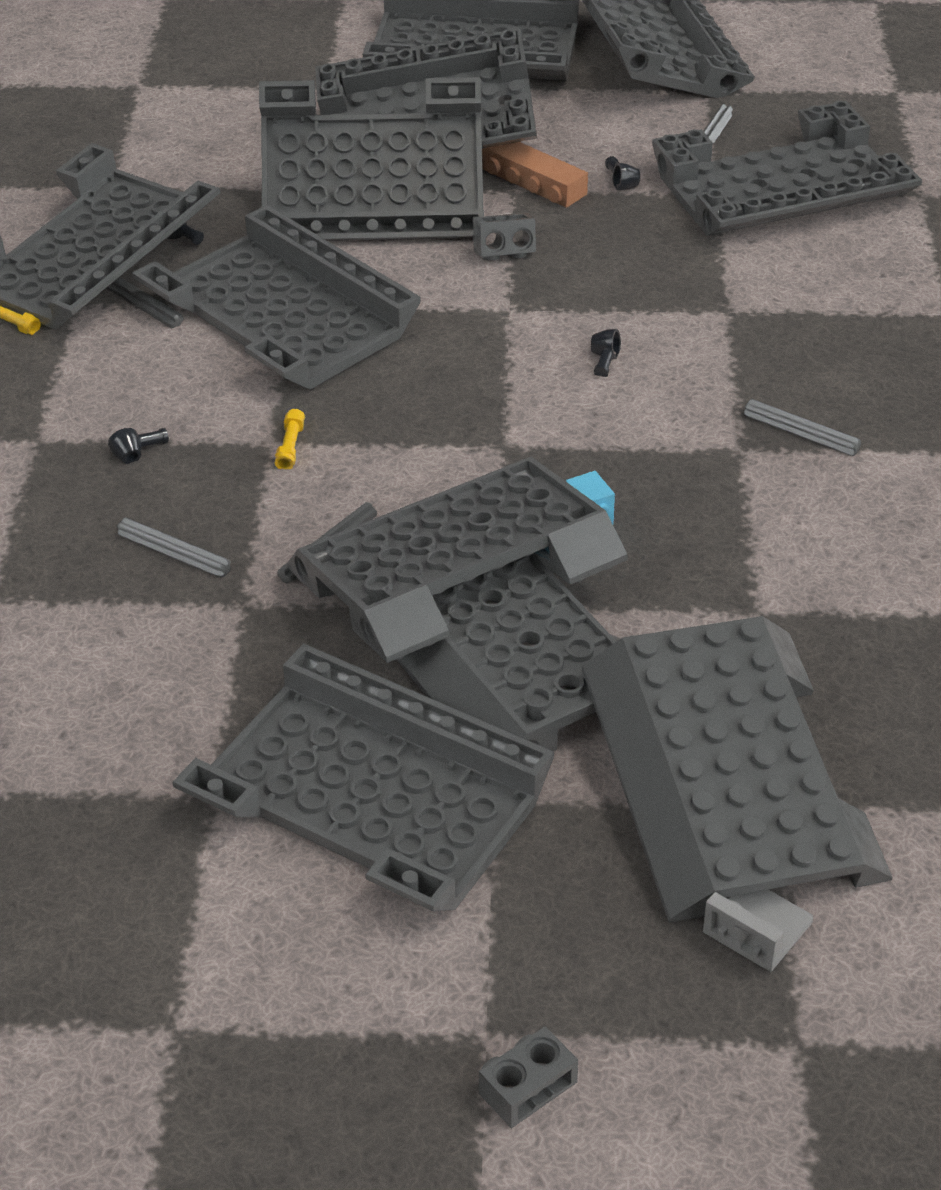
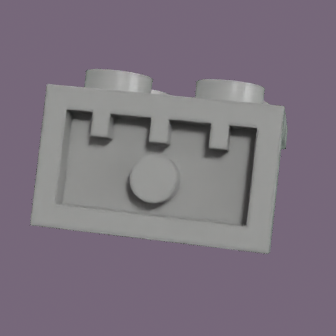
M768 889L734 895L729 899L714 892L706 901L703 932L772 972L813 923V915Z

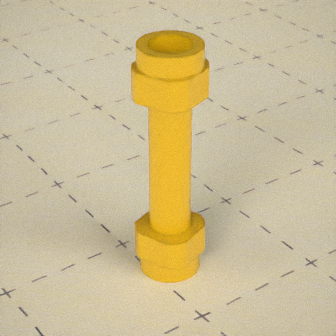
M0 306V319L17 325L20 332L33 335L40 329L41 322L34 315L27 312L21 315Z
M291 409L285 415L282 446L277 448L275 454V466L278 469H292L293 465H295L296 450L294 448L298 432L303 431L305 420L304 413L299 409Z

